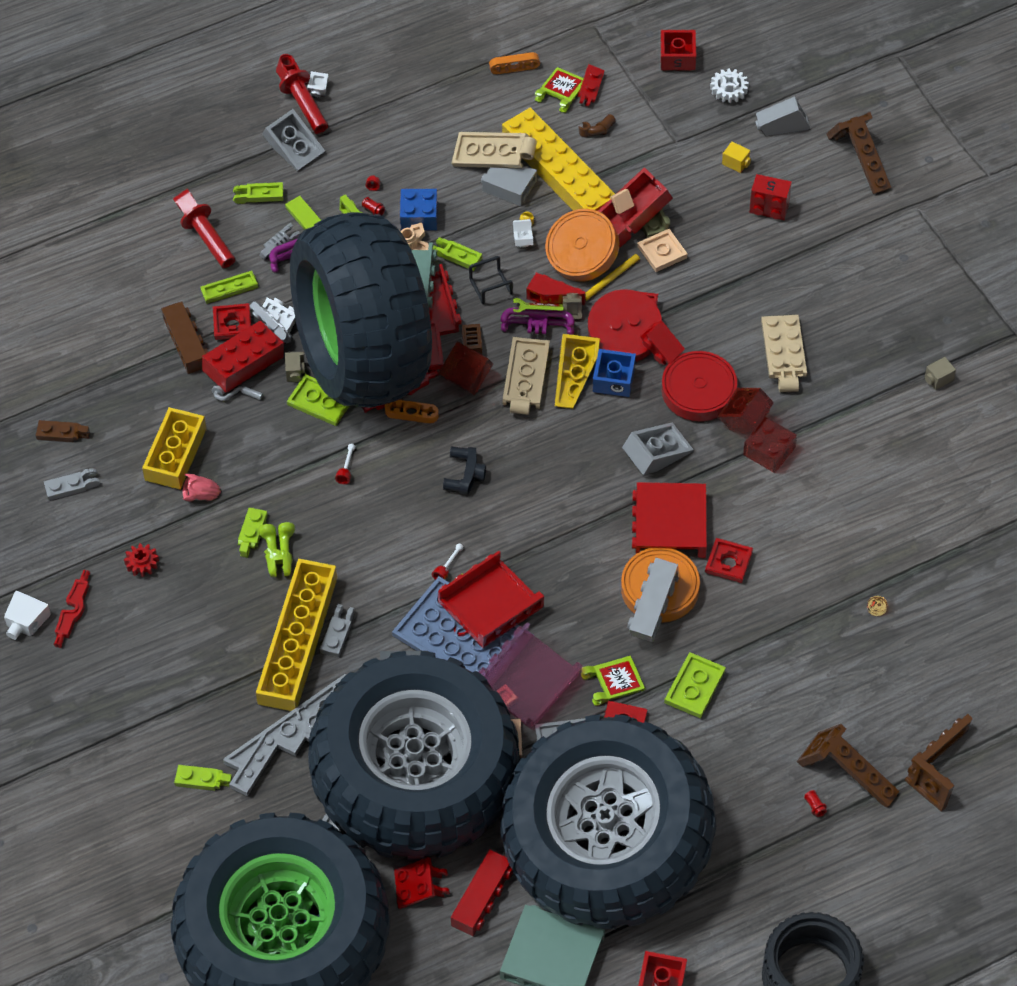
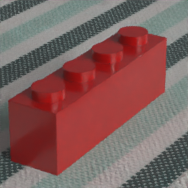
M489 849L450 917L452 927L471 936H474L476 931L482 929L486 913H491L494 907V899L496 896L499 897L504 889L503 883L512 876L513 870L508 863L507 857Z

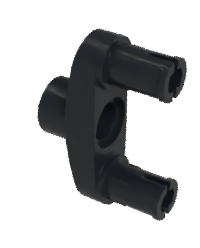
M451 446L450 458L466 460V467L463 479L444 478L443 490H451L468 495L475 480H485L486 464L477 463V450L475 447L461 448Z

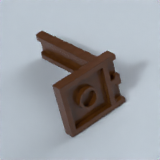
M868 112L865 115L856 116L848 121L836 124L826 134L829 140L833 138L839 140L849 133L872 193L875 194L891 188V185L866 125L873 118L871 112Z
M969 714L962 719L958 718L950 730L945 729L936 742L934 740L930 742L926 751L915 755L911 760L912 765L907 771L909 774L905 781L941 812L948 805L954 785L947 777L940 774L931 763L968 732V725L972 721V717Z
M842 724L818 732L796 761L804 767L809 764L813 765L817 761L821 762L829 755L884 807H888L899 793L896 787L841 737L846 730Z

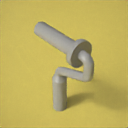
M217 385L212 388L214 397L221 401H226L239 391L258 400L263 398V393L248 387L239 386L224 397V391L220 386Z

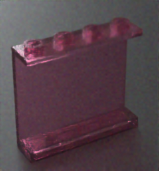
M527 622L523 627L519 626L515 630L513 639L511 641L506 640L501 647L502 651L499 654L495 653L488 662L490 663L486 669L482 667L479 673L487 679L492 690L500 694L509 712L516 718L521 719V722L532 729L577 678L583 666L578 662L572 666L528 631L530 624Z

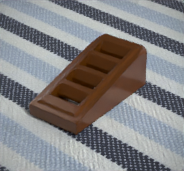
M480 324L462 325L464 357L482 356Z

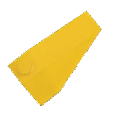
M569 334L562 335L554 407L574 408L597 359L600 338Z

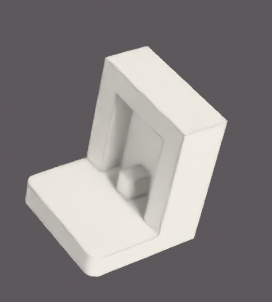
M311 71L309 85L307 86L311 96H325L328 74Z
M514 220L515 246L528 247L533 245L531 220Z

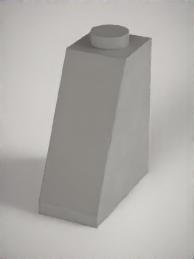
M795 96L756 113L758 119L755 121L759 131H763L765 136L811 129L808 117Z
M490 168L487 174L484 173L481 178L483 192L521 206L537 182V170L532 168Z

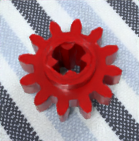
M139 543V548L136 549L134 546H131L132 552H125L127 558L124 559V563L127 565L128 572L133 570L134 576L139 572L144 577L145 572L152 574L151 568H158L157 562H159V557L155 548L150 549L149 544L143 548L142 544Z

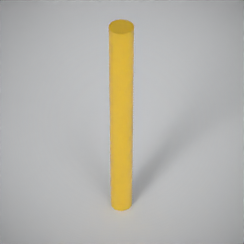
M634 254L586 292V301L640 260L639 256Z

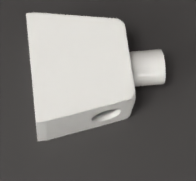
M15 591L4 616L6 625L9 627L6 635L14 640L17 639L20 633L32 636L51 615L49 605L19 591Z

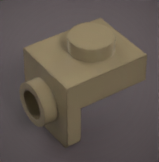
M567 293V296H563V310L571 313L574 319H582V297L578 296V293Z

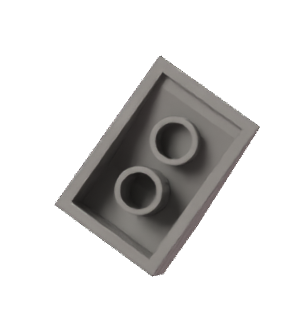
M294 109L267 126L262 133L272 148L296 171L325 152L324 148Z
M673 422L631 432L622 447L643 475L657 472L693 452V448Z

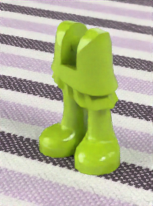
M284 522L278 526L280 550L276 546V527L272 524H264L259 527V534L266 540L268 546L264 553L266 554L265 558L271 577H277L276 564H283L284 577L290 576L293 559L292 554L289 553V539L295 532V525L293 523Z

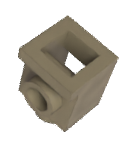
M304 352L285 353L287 382L301 381L302 373H305Z

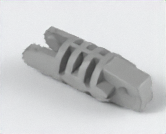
M290 222L263 245L265 248L260 252L259 256L265 260L269 257L270 251L273 248L295 240L301 233L297 231L288 237L286 232L290 231L293 227Z

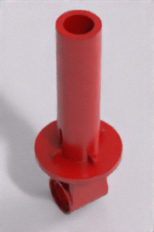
M289 54L281 55L276 67V73L281 79L279 84L280 91L284 94H293L315 134L324 132L328 128V124L306 87L310 80V74L306 70L299 69L293 56Z
M188 189L184 190L173 198L181 212L184 213L180 222L181 226L184 229L195 228L222 268L230 267L235 262V257L207 219L211 214V207L208 204L198 205Z

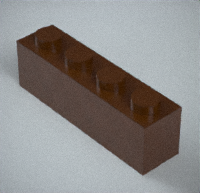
M182 301L161 308L163 320L187 374L202 370V356L208 353V350L202 347L204 345L201 335L196 333L198 330L195 321L190 320L191 313L189 308H185Z

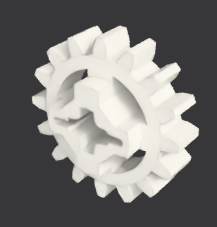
M728 68L727 72L721 70L720 74L715 73V77L711 78L710 89L712 90V95H716V99L722 98V102H725V100H728L729 103L732 100L738 102V98L743 99L744 94H747L749 82H747V77H743L742 72L738 74L736 69L731 72L730 68Z

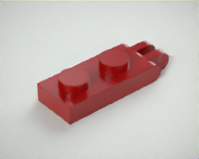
M588 64L577 96L580 97V104H583L584 99L587 100L585 106L589 107L591 102L594 103L605 70Z

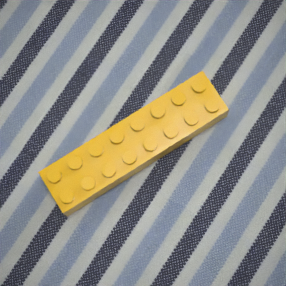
M531 107L502 124V133H526L529 137L537 140L533 159L524 160L532 169L537 170V174L572 210L593 209L598 211L611 199V196L615 195Z
M298 559L256 690L258 705L288 711L298 707L336 585V566Z

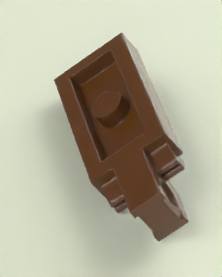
M39 420L36 431V439L46 441L74 442L78 438L89 439L90 435L89 426L73 422Z

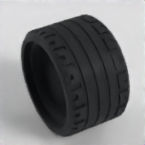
M803 912L786 918L770 934L766 943L762 967L763 986H793L783 976L778 961L788 949L804 943L825 946L841 959L846 970V977L838 986L860 985L864 965L863 949L859 939L856 938V934L843 921H839L838 918L832 917L829 914H822L821 912Z

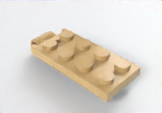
M459 132L452 164L454 167L522 168L521 158L533 159L537 140L529 137L526 133Z
M799 316L761 317L769 378H778L779 392L799 391L798 377L807 376Z
M513 337L502 402L503 405H506L507 402L511 403L510 413L529 415L530 405H536V408L540 409L550 341Z

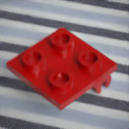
M429 857L394 870L398 908L402 909L434 896L444 897V893L449 895V888H441L432 884V877L442 878V874L447 876V870L433 867Z

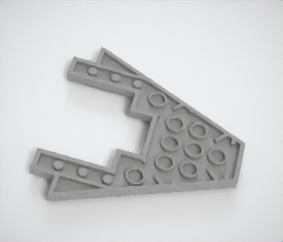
M346 674L225 757L223 760L224 764L238 770L229 784L230 788L248 796L278 748L296 756L304 742H309L311 728L316 721V714L320 706ZM326 814L322 820L330 823L339 830V828L331 821V819Z

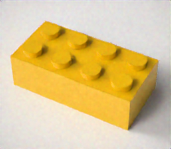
M168 408L142 467L145 481L181 490L186 478L185 474L190 469L207 429L204 416Z

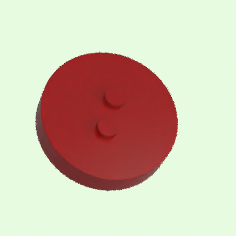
M628 289L615 290L599 298L591 308L588 317V336L600 338L599 349L636 354V361H639L652 353L651 350L643 345V340L640 336L654 322L662 321V317L657 305L645 294Z
M706 351L687 352L677 356L666 366L662 376V397L668 408L684 419L692 421L712 420L722 416L733 405L737 392L736 373L732 366L719 355Z

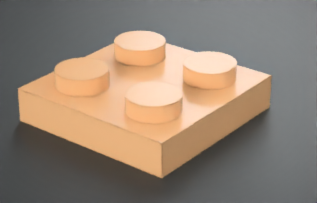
M670 229L638 242L639 250L655 272L687 258V252Z

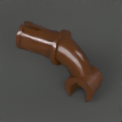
M608 114L596 126H590V123L583 122V128L578 126L579 134L582 137L599 134L605 135L608 129L616 123V119L613 115Z

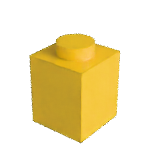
M731 142L723 152L722 165L741 173L744 168L750 165V150L739 144Z

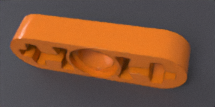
M534 52L496 57L489 62L490 70L493 74L532 70L540 65L539 56ZM513 62H519L518 64L511 65Z
M404 400L385 404V414L389 418L422 423H434L439 418L438 408L433 404ZM410 408L417 410L415 414H408L406 411Z

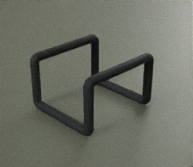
M495 256L469 266L470 282L482 304H485V292L502 286H506L509 294H513V281L506 280L501 270L500 256ZM497 260V270L503 282L485 288L480 293L473 280L472 268Z

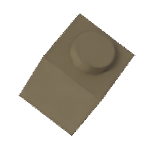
M943 357L926 367L925 380L937 390L954 381L956 369L946 357Z

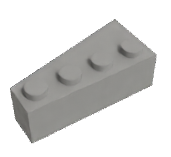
M655 558L654 563H650L647 574H649L647 581H643L641 599L637 598L634 610H636L635 615L630 617L627 626L631 636L650 642L654 641L662 622L661 613L664 614L667 610L669 602L667 597L668 595H673L675 581L678 582L680 578L678 564Z

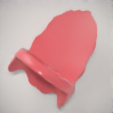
M185 474L188 477L183 485V500L188 502L195 499L212 501L221 493L220 487L213 480L195 474Z

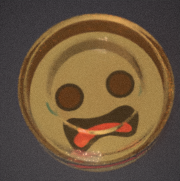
M881 596L871 597L867 604L868 612L873 616L883 615L887 610V601Z

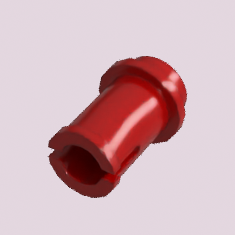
M366 197L362 202V207L373 212V215L379 214L382 216L385 212V207L382 203H377L369 197Z
M811 790L807 792L804 798L810 805L812 814L816 815V817L826 814L827 806L821 802L816 791Z

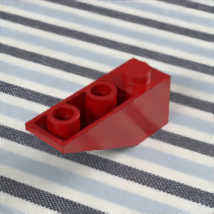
M537 272L526 288L527 299L535 303L563 305V296H567V293H578V296L582 297V305L586 303V292L582 289L572 287L562 281H557Z

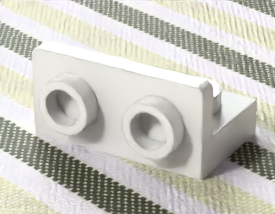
M267 298L263 306L290 333L296 322L293 307L289 306L287 309L283 306L284 302L277 298H274V300Z

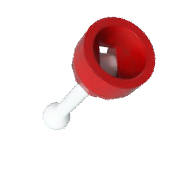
M354 444L348 445L349 451L344 468L339 469L336 473L335 480L339 484L345 485L350 482L351 473L348 470L352 451L355 450Z
M462 544L456 545V550L444 566L440 565L434 569L432 577L435 580L438 576L444 580L448 578L449 571L447 568L458 552L463 550Z

